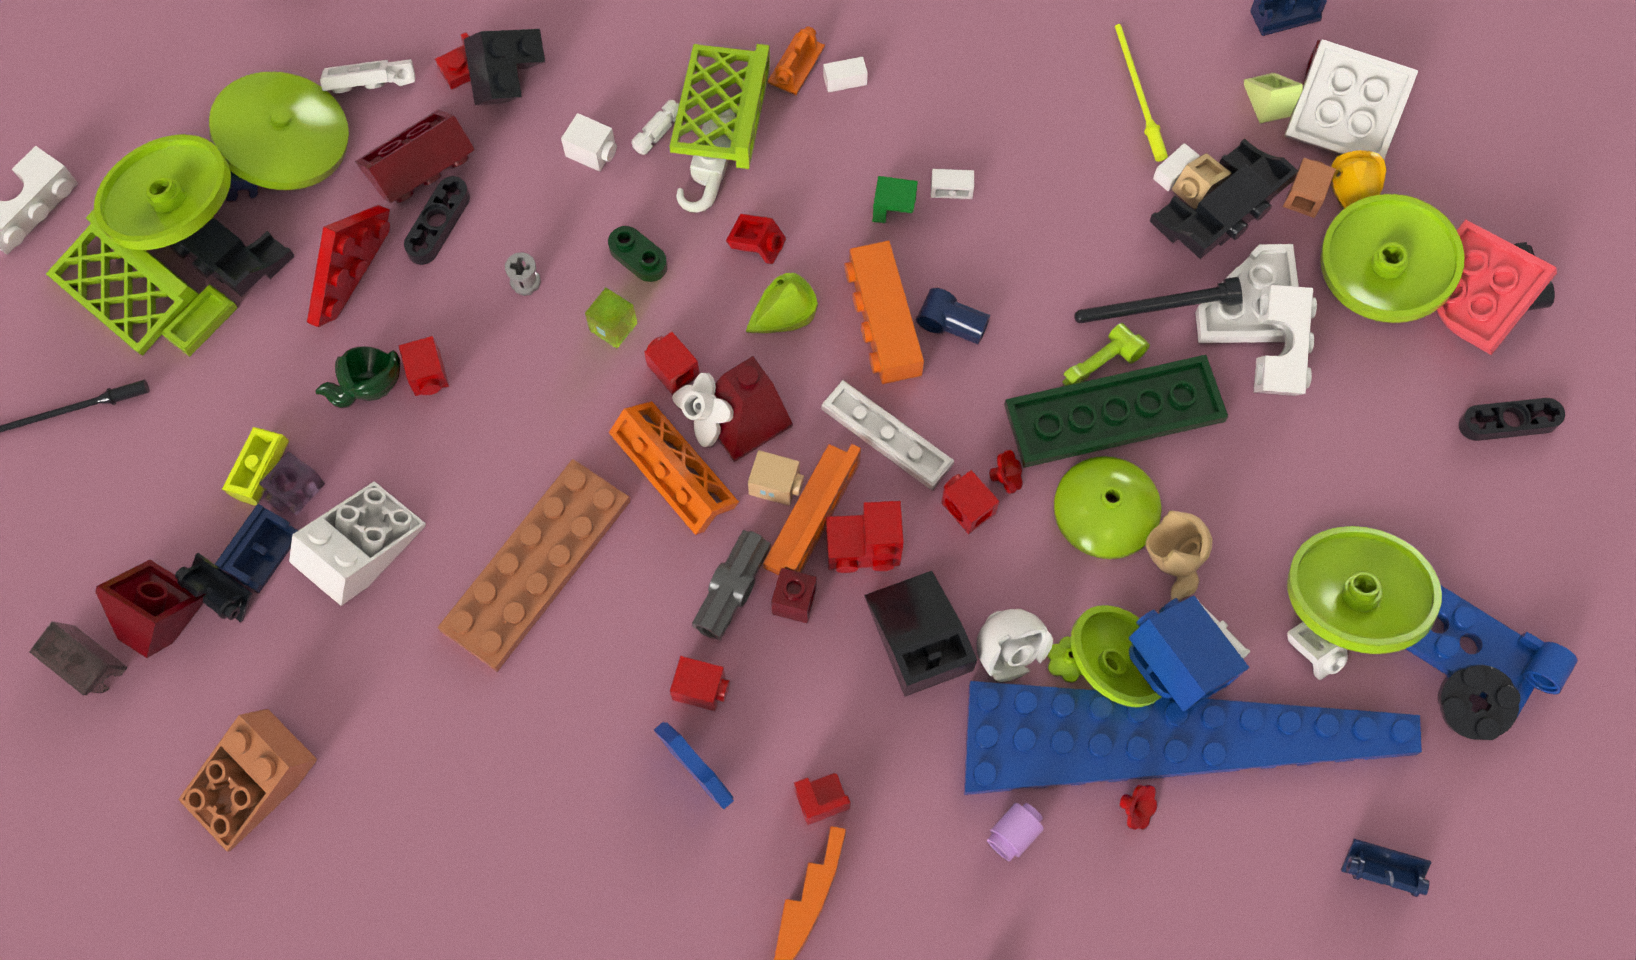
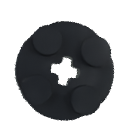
M1468 665L1452 671L1440 686L1438 703L1440 704L1443 720L1451 730L1466 738L1473 740L1496 739L1512 727L1518 716L1521 700L1520 693L1514 687L1511 679L1494 667ZM1483 692L1486 695L1485 701L1488 703V706L1485 710L1479 709L1475 713L1471 710L1473 703L1469 701V697L1472 694L1479 696Z

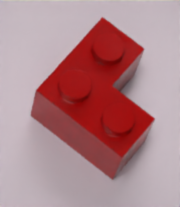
M901 501L864 502L863 515L826 517L828 569H836L839 573L856 572L858 568L872 567L874 571H889L894 569V566H900L904 545Z

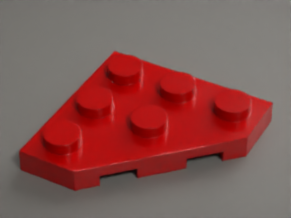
M376 205L323 227L307 323L321 327L338 318L389 233L390 223L388 219L390 209Z

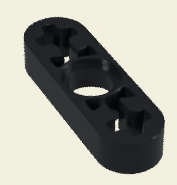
M450 176L440 181L406 236L404 248L413 263L424 265L436 258L468 205L470 194L466 183L461 178ZM456 190H459V195L453 194L449 199L448 192L454 193ZM433 215H445L446 221L442 225L434 227L428 224L429 219ZM425 242L427 245V249L420 248L418 252H416L414 247L416 245L422 246Z
M1552 398L1474 405L1461 416L1458 425L1460 432L1466 438L1473 441L1546 434L1554 431L1564 421L1565 410L1557 400ZM1543 410L1545 415H1551L1552 419L1548 421L1547 417L1545 416H1535H1537ZM1512 412L1516 414L1520 419V426L1512 427L1504 421L1503 413ZM1475 417L1477 422L1487 423L1480 429L1479 425L1472 424L1471 420Z

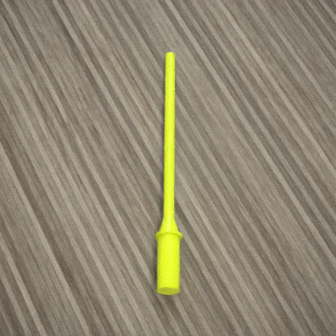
M1117 24L1115 29L1146 120L1144 133L1148 137L1155 161L1160 162L1168 157L1160 133L1161 128L1151 117L1122 26Z

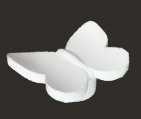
M700 373L693 385L681 387L672 396L673 402L682 409L683 414L688 419L694 420L695 436L703 447L714 445L721 432L719 423L730 422L734 414L731 405L726 400L716 398L715 381L710 373Z

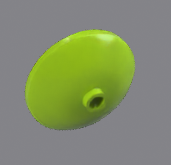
M1101 456L1079 462L1062 477L1054 496V516L1063 536L1078 550L1097 558L1119 559L1138 552L1146 546L1148 535L1159 525L1161 519V500L1153 481L1138 466L1116 457ZM1109 494L1114 495L1117 498V502L1110 503L1105 496Z
M1100 605L1092 607L1075 621L1071 631V649L1080 672L1096 691L1116 703L1129 707H1144L1155 703L1161 696L1151 688L1129 656V648L1132 642L1128 637L1139 628L1136 622L1140 618L1127 610L1115 606Z

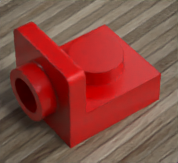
M467 32L460 34L463 42L462 46L435 58L437 67L451 90L471 81L464 39L469 37Z
M747 214L739 215L726 239V242L732 249L759 253L767 264L775 262L786 241L785 235L773 218Z

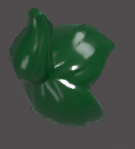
M367 346L351 348L341 357L338 356L335 361V373L340 385L326 382L321 384L315 392L317 395L325 396L331 404L338 408H348L354 404L356 399L378 400L386 396L397 383L400 374V358L394 350L386 353L380 349Z

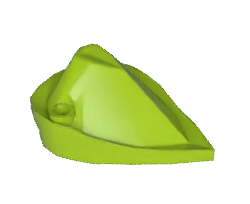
M785 273L775 278L765 289L750 318L746 332L776 333L793 331L807 326L814 319L818 307L817 298L811 285L796 273Z

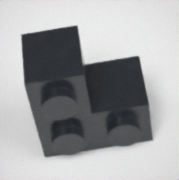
M540 29L480 31L464 39L475 105L502 104L522 97L517 69H528L545 62Z

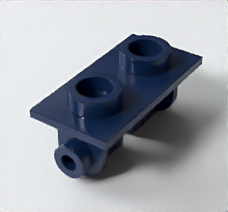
M1353 839L1341 871L1352 874L1353 879L1359 880L1362 878L1379 884H1386L1393 888L1410 892L1412 896L1418 897L1419 894L1426 895L1428 893L1429 880H1426L1425 876L1431 861Z

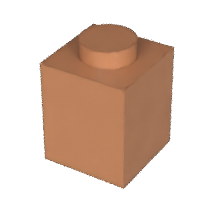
M1303 158L1297 169L1298 173L1291 183L1283 207L1315 218L1325 200L1336 169L1320 161Z

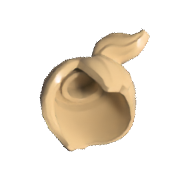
M1173 510L1168 512L1161 524L1150 532L1146 540V548L1156 566L1161 571L1177 577V580L1171 587V600L1177 598L1181 601L1183 598H1187L1196 592L1199 584V577L1196 571L1207 560L1212 549V536L1203 521L1193 514Z

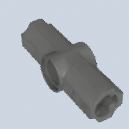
M742 531L726 562H722L717 567L708 587L709 593L692 622L693 628L711 639L721 640L738 607H743L749 598L756 580L754 577L771 548L770 542L753 531Z

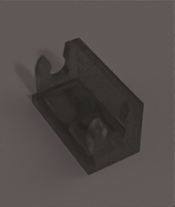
M51 621L29 651V653L82 695H88L89 692L101 694L108 691L109 687L103 682L111 675L114 677L121 676L127 669L126 665L75 625Z

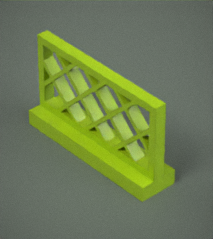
M693 44L669 146L670 153L736 160V168L750 169L770 71V45L757 44L755 51ZM699 56L710 57L716 62L704 69L698 63ZM735 61L748 62V66L738 72H735L730 67V64ZM723 69L729 77L716 83L710 75ZM704 79L710 88L698 94L692 88V85ZM736 83L742 89V92L730 98L724 89ZM718 94L724 102L711 109L705 100ZM699 105L705 113L692 120L686 111ZM731 109L737 117L725 124L718 115ZM712 120L719 128L705 135L699 126ZM690 131H693L699 138L693 143L679 142L680 137ZM725 134L731 141L730 148L717 147L712 141Z
M93 209L85 218L91 224L48 270L46 275L131 348L143 356L162 335L161 332L199 293L149 251L128 249L113 242L98 225ZM97 236L101 239V253L87 255V246ZM123 258L124 273L110 275V260ZM101 261V276L87 278V263ZM78 264V279L65 281L61 277L63 272L70 265ZM146 277L147 292L133 294V279ZM124 280V295L110 297V282ZM101 283V299L88 300L87 285ZM170 297L174 301L165 313L156 314L157 298ZM147 300V315L133 317V302ZM124 303V318L111 320L110 305ZM147 323V333L139 342L133 339V324Z

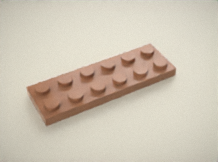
M572 459L437 627L439 631L498 672L631 502L630 497Z

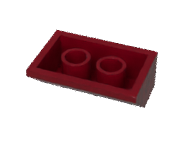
M436 110L355 162L383 199L390 203L394 201L401 203L414 194L412 190L422 183L426 186L437 181L442 176L440 172L449 166L456 168L464 164L469 159L468 154L475 149L453 114Z

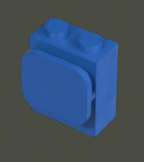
M1195 596L1182 602L1175 598L1159 610V614L1155 609L1146 613L1136 622L1139 628L1128 637L1132 642L1129 648V656L1139 672L1158 695L1164 698L1173 697L1183 712L1226 688L1250 668Z

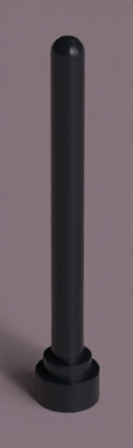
M1239 277L1226 278L1223 280V283H1217V287L1081 309L1075 312L1074 319L1078 323H1086L1219 301L1220 304L1226 303L1227 306L1239 305L1243 303L1242 288Z

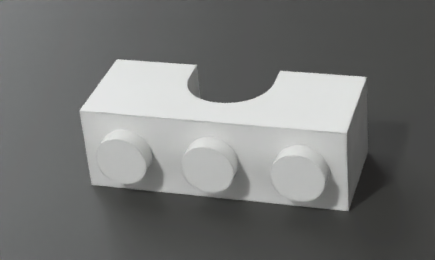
M37 146L12 168L13 172L24 183L22 192L12 200L0 201V250L7 255L16 246L21 244L31 230L39 222L43 221L49 212L63 198L67 197L78 184L63 164Z
M1270 285L1261 289L1259 324H1270L1278 327L1284 334L1285 346L1278 356L1265 355L1256 358L1254 393L1296 396L1305 394L1306 388H1309L1312 371L1310 367H1307L1308 353H1311L1314 347V334L1310 332L1311 319L1315 317L1317 310V300L1313 298V288Z

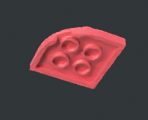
M1465 219L1457 229L1464 249L1463 273L1451 297L1436 311L1442 322L1454 334L1492 355L1557 274V269L1546 261Z

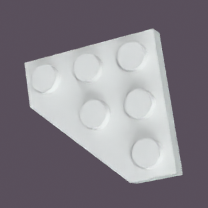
M1259 244L1251 252L1250 256L1227 277H1239L1243 303L1227 306L1226 303L1220 304L1219 301L1202 303L1198 306L1195 312L1198 343L1285 342L1284 334L1278 327L1270 324H1259L1261 289L1270 285L1299 287L1293 244Z

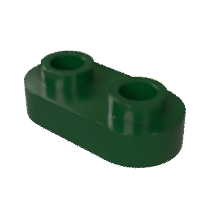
M621 226L610 233L608 245L611 255L638 278L646 282H654L666 274L667 260L665 253L638 230L630 226ZM622 239H630L628 243H620ZM647 258L655 259L652 263L644 262Z

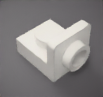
M1304 622L1287 632L1288 642L1313 664V673L1318 680H1322L1329 674H1336L1348 661L1347 649L1321 638Z

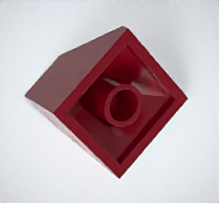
M754 356L724 373L715 383L716 398L726 400L734 411L733 419L730 422L719 423L721 432L717 438L734 462L793 426L773 382Z
M150 559L96 586L95 591L117 639L146 658L175 642L203 605L202 600L206 594L195 597L188 590L181 588L177 584L178 580L173 573Z

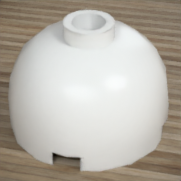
M1022 609L997 611L986 619L977 636V655L990 677L992 675L998 682L1012 681L1030 672L1025 667L1026 665L1032 663L1035 659L1040 664L1047 657L1052 649L1053 637L1044 623L1032 613Z

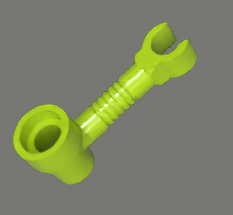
M1120 323L1108 335L1111 342L1083 363H1078L1065 371L1063 375L1066 379L1062 383L1067 386L1084 382L1091 373L1117 354L1121 355L1129 364H1133L1147 352L1150 344L1140 334L1135 335L1124 323Z

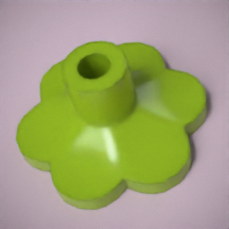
M1067 636L1063 637L1059 644H1052V649L1047 655L1050 660L1048 670L1053 676H1061L1065 682L1073 683L1078 680L1082 673L1075 659L1069 657V655L1073 656L1071 637Z

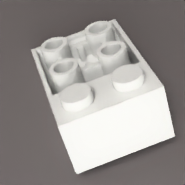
M374 481L292 534L289 562L342 606L369 587L422 531L426 523Z

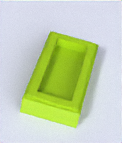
M209 284L161 334L190 357L238 307L232 300Z

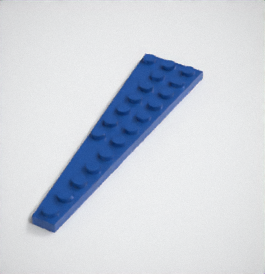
M970 681L964 795L1011 791L1012 789L1048 788L1049 786L1069 784L1071 786L1084 785L1086 783L1103 781L1118 782L1129 779L1141 780L1231 772L1251 768L1265 769L1296 764L1297 766L1311 765L1313 763L1330 761L1345 762L1355 759L1368 760L1413 756L1422 752L1420 715L1205 699L1183 712L1173 697H1161L1155 703L1144 707H1129L1106 698L1096 690Z

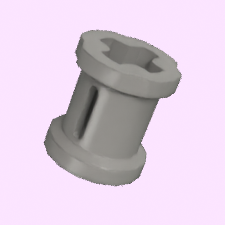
M521 252L511 255L505 263V271L510 278V285L519 295H531L539 289L541 284L540 275L536 272V263L533 257L527 253Z

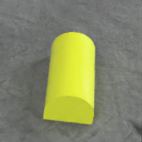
M253 427L222 490L244 503L250 505L259 504L289 440L282 434Z

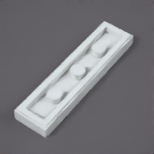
M844 380L821 405V410L932 491L954 465L952 458Z

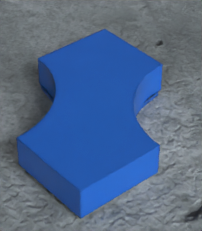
M664 721L654 729V732L671 754L687 769L704 791L723 810L734 801L732 799L734 797L718 776L696 754L681 734Z

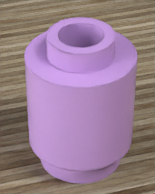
M1014 803L990 830L992 834L987 839V842L1007 861H1011L1014 856L1020 857L1044 830L1040 823L1043 817L1028 803H1025L1023 806Z

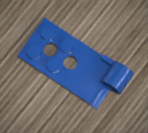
M1442 585V603L1437 618L1443 622L1444 632L1435 633L1430 630L1423 639L1406 648V650L1447 676L1452 671L1468 665H1487L1500 670L1511 679L1514 687L1520 693L1521 700L1518 715L1534 688L1549 694H1559L1578 662L1575 654L1566 647L1553 642H1543L1529 632L1520 635ZM1461 637H1468L1475 642L1477 647L1476 654H1468L1461 648ZM1483 692L1479 695L1483 699L1486 698Z

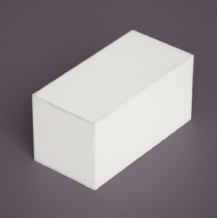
M863 57L823 64V76L828 92L867 85L868 73Z
M1184 143L1157 167L1153 179L1167 191L1171 190L1185 166L1199 158L1200 155Z
M932 169L931 198L972 199L974 170Z

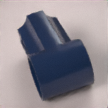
M932 288L926 296L916 322L920 327L929 332L940 334L946 331L979 344L985 333L990 315L957 302L956 297L944 289Z

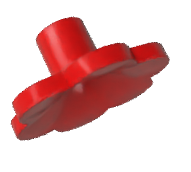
M1005 450L1004 453L998 454V467L991 468L989 475L993 482L999 481L1003 484L1008 494H1013L1016 490H1020L1023 485L1021 478L1022 465L1015 458L1012 450Z
M1139 784L1134 789L1132 796L1124 794L1121 797L1120 807L1126 810L1128 815L1127 825L1130 829L1136 830L1139 828L1144 830L1149 825L1150 817L1155 814L1157 809V801L1154 799L1156 794L1155 787Z

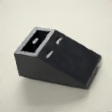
M933 571L864 595L904 697L974 671L977 663L976 655L961 621Z

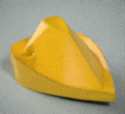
M1356 150L1336 157L1331 165L1332 168L1336 169L1331 181V187L1343 209L1363 198L1381 194L1386 176V165L1384 159L1378 153Z

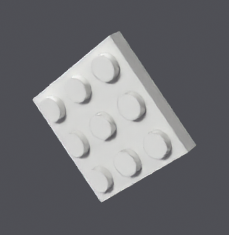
M1322 39L1318 45L1303 85V91L1295 106L1284 136L1338 155L1362 150L1378 153L1385 159L1418 70Z

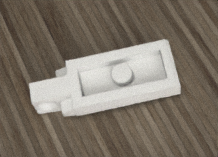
M411 59L395 62L381 60L324 68L320 83L322 91L332 90L333 93H344L356 86L365 85L367 89L379 88L384 86L386 82H394L399 86L415 82L416 77Z

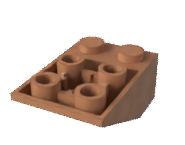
M269 709L240 714L178 800L216 841L229 852L298 787L317 759Z

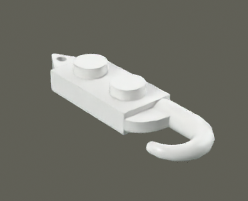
M731 109L718 115L725 124L736 118L735 113ZM709 120L703 124L702 131L707 135L719 127L712 120ZM725 134L712 141L717 147L730 148L731 141ZM693 155L690 165L691 176L694 181L706 186L704 194L699 201L690 202L685 199L684 190L678 188L676 195L678 204L683 209L696 213L710 208L716 199L729 160Z

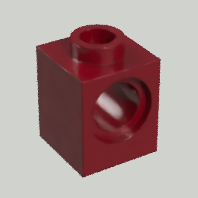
M781 568L771 600L772 614L807 623L817 591V577Z

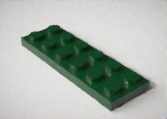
M1206 354L1005 399L1004 403L1023 468L1226 422L1228 418Z

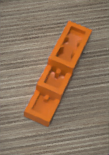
M830 827L824 865L808 862L801 902L785 899L774 960H796L803 950L822 913L836 876L846 829Z

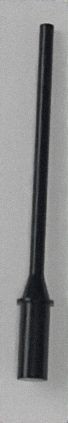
M145 379L113 389L107 388V391L98 397L0 425V433L96 404L111 403L115 405L116 402L149 393L150 389Z

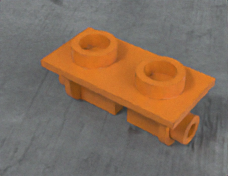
M806 26L805 29H801L795 34L768 79V84L797 95L825 47V44L816 41V31L812 27Z

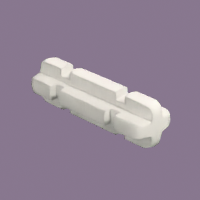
M668 100L662 107L663 111H658L642 128L643 133L639 132L632 139L631 143L635 151L641 155L648 153L653 147L651 143H657L672 126L671 122H675L679 104L674 100Z

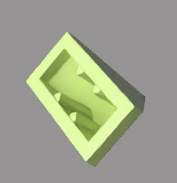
M1276 73L1244 79V87L1260 124L1290 117L1303 91L1301 83Z

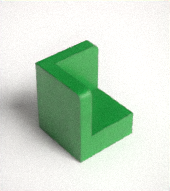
M878 176L872 222L886 223L887 210L913 213L918 181Z

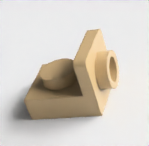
M1205 153L1185 166L1173 185L1172 191L1196 209L1199 202L1226 181L1232 173L1209 154Z

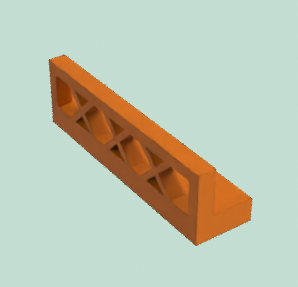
M652 401L623 409L608 433L695 535L705 532L716 515L730 511L737 506L739 501ZM647 414L656 425L647 422L643 415ZM663 440L672 443L677 450L668 447ZM686 466L693 468L699 476L691 473ZM708 491L716 494L722 502L716 503Z
M828 444L763 563L764 569L779 575L781 568L800 573L803 571L826 528V517L833 515L860 465V447L851 444L848 451L845 452Z

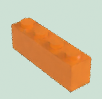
M890 241L850 248L849 262L844 263L845 274L848 283L854 282L856 292L852 293L853 303L856 312H862L864 322L861 323V332L864 342L871 343L873 353H869V360L873 374L879 373L882 384L922 376L924 359Z

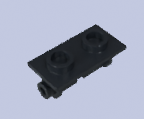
M196 553L192 567L187 568L184 566L176 572L177 584L181 588L188 590L195 597L206 594L202 602L215 611L220 618H228L229 620L235 618L239 622L244 620L252 593L200 553Z

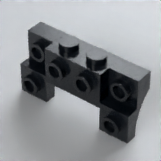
M1244 138L1237 148L1227 156L1224 155L1219 162L1232 173V176L1201 200L1196 210L1190 208L1178 197L1174 196L1163 209L1151 215L1150 222L1172 243L1179 239L1201 259L1218 244L1222 246L1230 238L1233 240L1238 239L1247 230L1248 223L1254 218L1257 221L1262 219L1272 207L1269 203L1270 200L1294 181L1298 170L1284 157L1269 155L1257 149Z
M214 217L189 237L169 245L182 259L187 256L194 261L192 263L194 268L205 278L212 275L219 282H224L241 297L264 275L271 279L294 257L291 249L284 247L268 231L246 247L239 237Z

